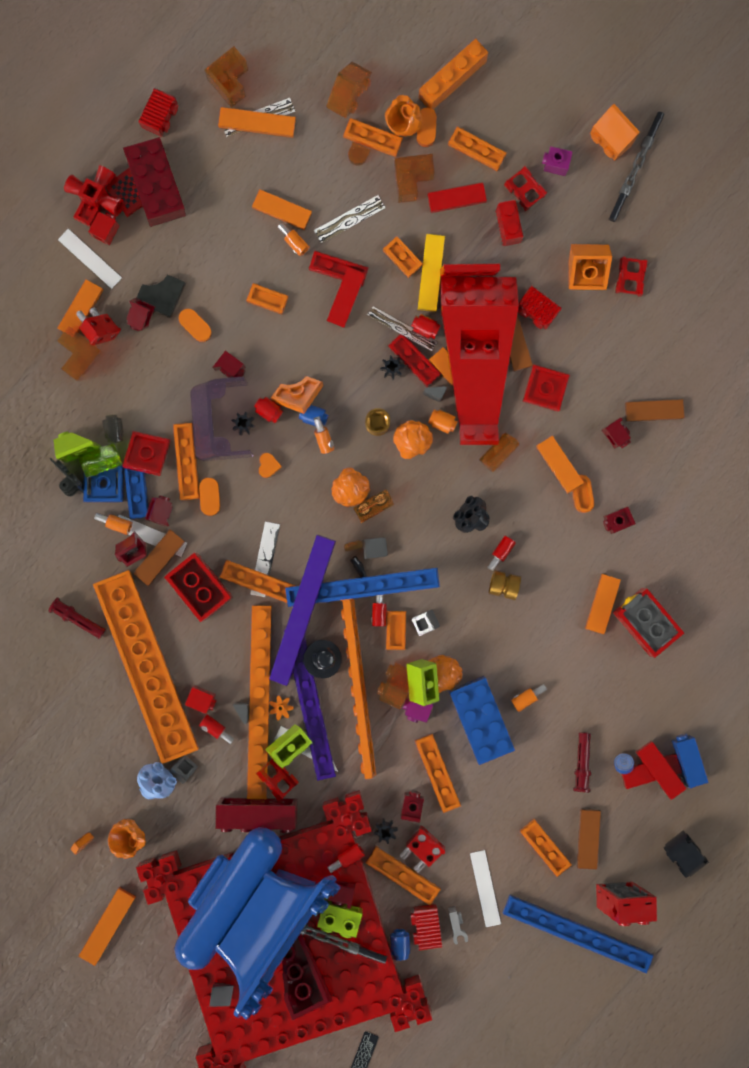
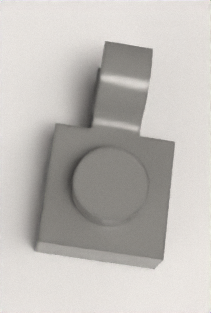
M455 906L449 907L448 911L453 929L454 943L458 944L457 937L460 935L464 937L465 942H468L467 933L460 928V924H463L461 912H457Z

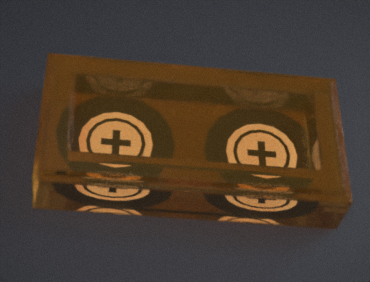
M387 489L353 509L360 522L363 523L393 506L394 502Z

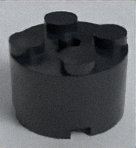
M684 830L668 841L665 847H663L673 863L677 861L678 869L685 878L691 877L709 863L705 855L701 854L699 847Z

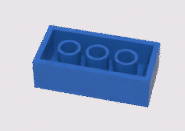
M484 676L455 687L453 690H448L479 765L515 751Z

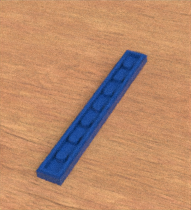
M438 568L325 582L321 585L316 603L440 587ZM300 586L285 588L288 607L294 605Z
M509 895L502 912L506 916L646 974L654 956L648 951L512 895Z

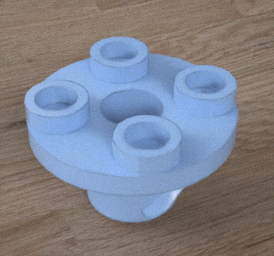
M160 762L143 766L137 775V782L142 796L150 800L168 797L173 792L177 783L176 778Z

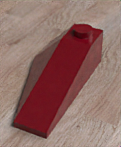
M299 934L282 960L285 990L284 1001L292 1020L333 1002L303 935Z

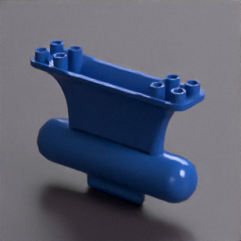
M263 827L255 828L249 832L230 860L224 855H218L188 900L189 905L196 912L178 937L174 947L176 959L187 969H203L209 964L216 952L228 963L239 985V1000L233 1014L236 1018L242 1016L246 1020L251 1015L255 1016L262 1006L259 1002L263 997L266 999L272 992L273 988L268 983L274 976L273 973L311 916H317L319 912L321 914L324 913L329 906V903L324 899H328L331 895L334 897L340 889V886L335 883L337 878L333 875L323 878L315 885H299L289 882L272 872V868L280 858L282 844L281 839L274 831Z

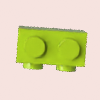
M424 659L407 663L409 700L422 706L438 702L439 690L436 663Z
M294 724L265 750L275 763L283 768L289 765L297 755L304 752L312 741L299 726Z
M325 898L324 900L329 903V906L324 913H320L317 927L327 933H332V931L340 933L345 938L356 937L362 917V908L351 905V909H349L347 904L335 905L331 903L332 901Z

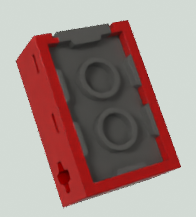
M641 588L633 596L627 597L625 602L612 612L649 657L656 658L684 634L683 630L647 588Z
M636 883L596 884L597 908L620 926H630L631 923L649 925L650 922L657 921V897Z

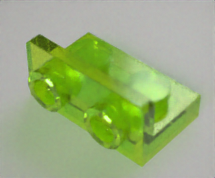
M115 443L78 455L86 478L122 465Z

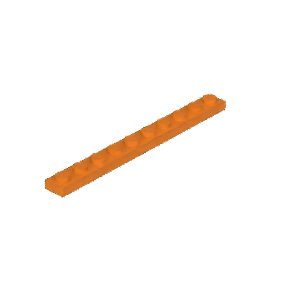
M354 598L340 600L343 602L341 616L345 620L346 626L344 628V638L348 641L346 655L348 659L350 658L351 665L348 671L353 681L351 694L352 697H355L353 711L358 721L356 733L360 736L358 751L362 755L363 760L361 762V772L364 774L365 779H373L377 774Z
M252 605L247 799H267V785L261 781L256 773L268 763V752L265 749L268 747L272 606ZM268 766L265 768V772L267 773V775H268Z

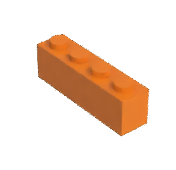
M475 38L419 89L418 98L427 108L434 110L486 63L489 52Z

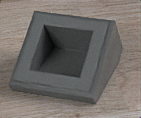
M447 386L425 388L423 394L440 402Z
M385 537L362 540L365 559L388 556Z
M432 609L411 619L419 636L440 627Z
M249 702L234 703L233 706L242 722L247 724L249 722Z
M184 755L169 772L184 784L198 766Z
M214 982L209 1006H230L234 985Z

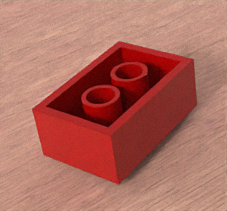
M195 552L164 576L200 622H204L233 598L201 556Z

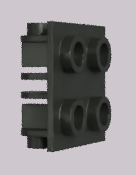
M50 458L52 463L66 476L59 484L62 492L68 497L75 495L79 490L83 493L84 491L81 488L83 484L72 473L68 475L69 470L59 460L55 462Z

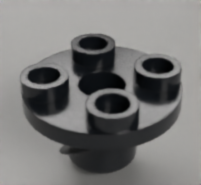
M468 496L465 503L453 515L456 528L463 533L471 532L474 529L478 531L486 529L489 525L490 517L486 512L485 501L480 497Z
M318 640L311 643L305 650L303 664L308 673L321 679L335 675L342 663V655L339 648L328 640Z

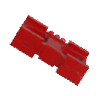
M526 166L504 183L510 193L513 192L516 198L520 200L519 204L525 211L529 210L531 206L547 195V192L540 184L538 185V182L532 177ZM521 174L527 180V183L518 188L514 184L513 179ZM531 189H534L539 195L533 202H529L525 197V194Z
M625 256L620 258L619 281L616 283L615 293L621 292L641 297L643 295V281L648 260L626 258ZM629 261L639 263L638 273L627 271ZM625 280L636 281V291L625 290Z
M273 759L256 773L261 781L265 782L267 787H270V790H273L271 793L278 801L282 800L299 783L293 774L289 775L285 767L281 768ZM268 765H272L277 771L272 778L265 772V768ZM282 779L289 786L285 793L281 792L277 787V784Z

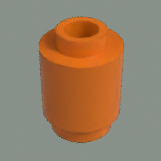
M434 409L428 423L433 428L448 434L449 431H454L458 421H455L456 416L440 409L439 411Z

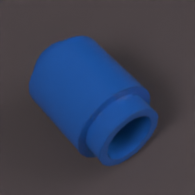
M310 405L304 414L300 413L299 419L303 420V423L316 427L314 418L320 417L322 425L325 426L329 415L326 414L325 409Z
M396 929L394 933L390 934L391 954L394 960H407L410 954L409 933L405 932V929Z

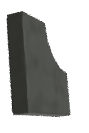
M167 274L164 280L156 285L142 284L136 298L155 306L154 311L171 318L186 283Z

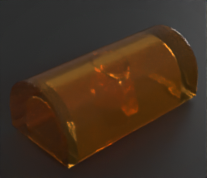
M505 432L499 438V444L492 445L479 460L488 470L494 472L520 444L515 438Z

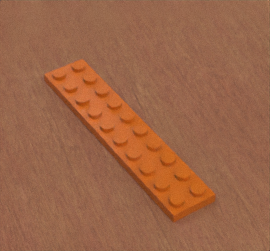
M127 570L94 583L95 592L161 763H167L199 750L131 571Z

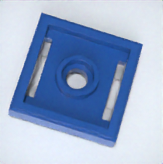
M84 464L83 502H123L122 464ZM89 478H91V489H89ZM102 480L107 481L105 487H102L100 484Z

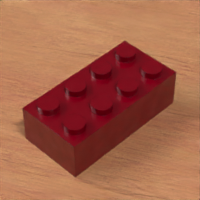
M160 137L124 147V154L149 226L152 227L185 217V208Z
M220 798L216 804L215 829H221V832H232V829H240V832H251L252 829L263 827L270 830H280L281 833H290L291 830H295L297 824L298 798H283L280 801L276 798Z

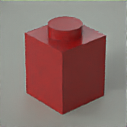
M98 212L88 232L93 238L110 246L119 228V224L113 215L107 212L105 215Z
M195 685L192 687L185 705L207 714L209 710L213 711L217 700L214 699L216 694Z

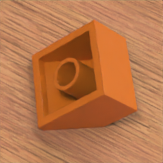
M615 104L605 112L590 132L592 140L596 144H600L604 149V153L609 158L612 157L614 161L633 145L640 133Z
M571 244L569 255V289L607 290L612 261L609 245Z

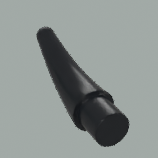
M357 556L352 557L350 561L360 578L367 577L362 562L359 561Z

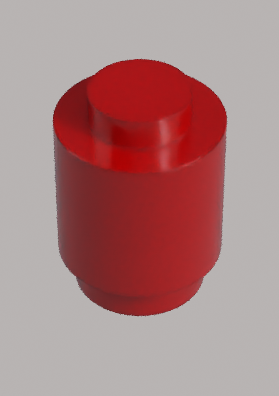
M420 314L419 317L415 316L411 326L414 327L413 332L428 339L430 337L435 339L441 325L437 324V321Z
M260 397L254 406L257 408L255 412L268 422L276 423L284 412L280 409L279 405L268 397L264 399Z

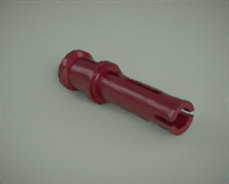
M58 597L48 609L49 613L53 612L60 616L62 621H70L97 639H100L106 630L76 612L73 606H68L61 602Z
M579 732L577 769L574 771L576 781L575 787H573V791L591 792L589 788V776L592 775L591 770H589L591 733Z

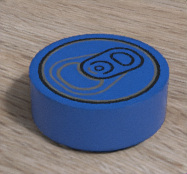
M619 754L614 760V767L617 772L628 774L634 768V760L628 754Z

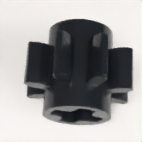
M390 355L388 361L382 360L385 367H380V371H385L384 378L391 376L392 380H394L396 375L402 376L399 369H403L404 365H399L400 358L395 360ZM390 364L397 367L394 372H391L389 369Z
M247 412L244 415L237 413L238 417L236 420H231L236 424L232 429L234 431L239 429L240 436L243 435V432H247L250 435L249 430L255 428V425L251 424L254 417L248 418ZM241 420H244L246 422L245 428L240 426Z
M383 818L381 824H375L378 830L374 831V835H379V843L385 840L389 844V839H396L393 832L398 831L397 827H392L393 820L385 822ZM389 828V833L382 834V829Z

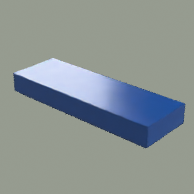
M124 468L130 519L145 518L149 508L145 473Z

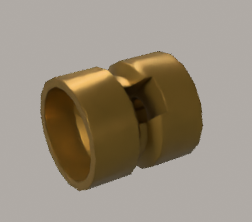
M381 408L370 410L365 418L367 431L374 436L384 435L390 427L389 414Z
M494 570L488 594L495 596L504 594L505 598L516 600L521 576L510 574L507 577L505 572Z

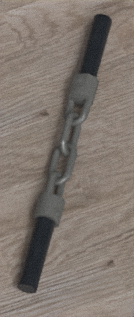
M657 112L647 136L644 137L641 144L642 149L636 155L631 173L626 177L619 191L620 195L610 214L609 220L612 222H616L626 198L630 195L635 182L634 178L645 161L647 150H650L656 132L665 115L663 112ZM643 157L640 165L636 164L638 158ZM628 180L632 181L631 185L627 184Z
M307 924L300 933L339 946V948L349 953L359 954L383 964L387 960V956L361 947L358 943L340 939L324 931L308 927ZM317 933L325 935L324 939L316 936ZM330 938L337 940L338 942H333L330 940ZM343 942L347 943L348 947L342 946Z

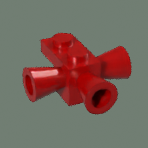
M99 165L94 181L86 178L83 183L73 174L67 178L64 191L78 195L82 200L73 216L75 220L91 227L102 208H105L115 217L121 213L124 200L109 196L105 189L116 177L114 172Z

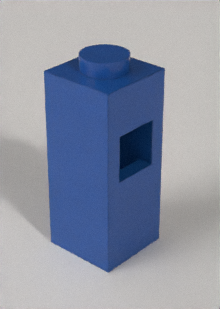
M688 734L676 736L677 739L672 740V745L679 761L684 784L689 788L709 783L695 738L690 735L688 736Z

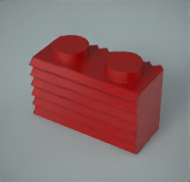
M154 88L138 121L141 128L160 137L163 136L164 132L167 133L170 128L169 121L172 115L175 116L179 106L177 105L176 98Z
M516 200L500 202L495 212L497 213L499 231H501L502 245L519 244L524 236Z
M531 286L519 302L518 313L525 318H531L537 328H544L546 330L562 308Z
M437 905L413 907L414 913H410L412 925H416L417 932L413 933L414 944L419 945V951L442 948Z

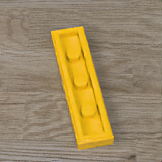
M426 234L417 310L436 312L445 236Z

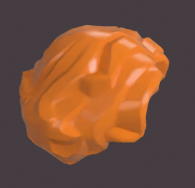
M398 95L387 108L385 120L390 130L398 136L407 137L412 136L420 129L422 124L420 107L409 96Z
M410 420L397 427L394 432L393 441L402 458L412 459L418 454L424 455L430 449L433 437L426 424Z
M351 467L343 469L339 477L333 481L331 488L333 499L345 507L361 504L365 501L370 491L369 480Z
M438 655L428 660L437 665L439 693L453 690L462 680V668L456 659L450 656Z
M123 819L114 824L108 836L110 851L117 858L127 859L134 857L137 851L142 849L146 843L144 831L132 819Z

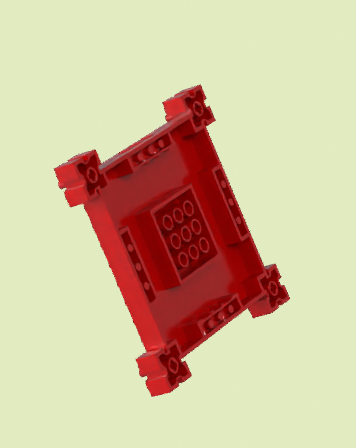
M360 790L345 794V801L339 802L338 797L324 801L322 807L327 821L279 836L282 852L271 871L276 874L278 869L314 881L315 884H318L323 878L330 875L336 877L338 881L355 884L352 906L362 908V917L357 936L345 938L340 933L334 931L328 934L358 943L361 947L387 956L386 963L383 964L359 954L349 953L339 948V946L304 934L303 937L321 972L333 1002L292 1020L284 1001L285 990L282 975L283 964L281 961L273 973L274 976L268 983L273 988L272 992L266 999L263 997L259 1002L262 1006L255 1016L251 1015L246 1020L242 1016L236 1018L233 1014L239 1000V985L231 967L216 952L209 964L203 969H189L212 1042L198 1048L196 1060L199 1068H246L245 1061L389 1013L395 1032L410 1028V1021L416 1020L417 1025L432 1021L431 1009L427 997H425L420 975L405 979V985H402L362 858L345 869L341 866L332 873L328 869V866L338 861L337 856L357 843L353 831H355L356 836L372 831L367 812L361 813L360 811L364 809V801ZM175 850L163 854L159 858V862H156L155 857L141 861L136 867L140 883L147 882L143 889L147 905L162 901L166 897L178 937L196 912L189 905L188 900L215 858L179 869L182 864L178 851ZM236 851L224 854V856L230 860ZM320 912L317 916H311L307 922L308 927L321 930V928L317 927ZM317 933V935H316V936L321 937V938H323V939H324V937H325V935L320 934V933ZM330 938L331 941L336 943L338 942L337 940ZM343 942L342 946L348 947V944ZM214 982L234 985L230 1006H209Z

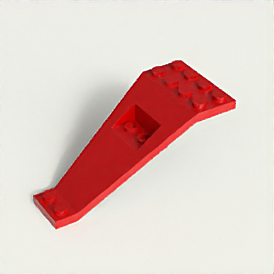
M441 277V312L458 417L460 445H498V422L519 308L517 278Z

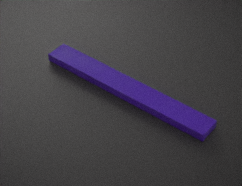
M319 534L316 535L269 678L272 681L285 686L289 685L336 543L335 540Z
M304 637L293 674L306 733L312 741L309 746L316 778L319 781L336 777L315 678L308 673L303 664L304 653L307 649V642Z

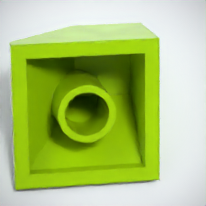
M69 431L59 434V438L53 440L56 459L66 463L102 449L100 444L72 432L69 433Z

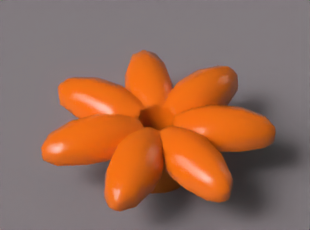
M279 695L276 699L277 703L274 701L269 702L274 707L270 710L269 714L277 713V720H280L282 715L289 718L287 711L294 709L293 706L287 705L290 700L289 698L284 699L282 702V698Z

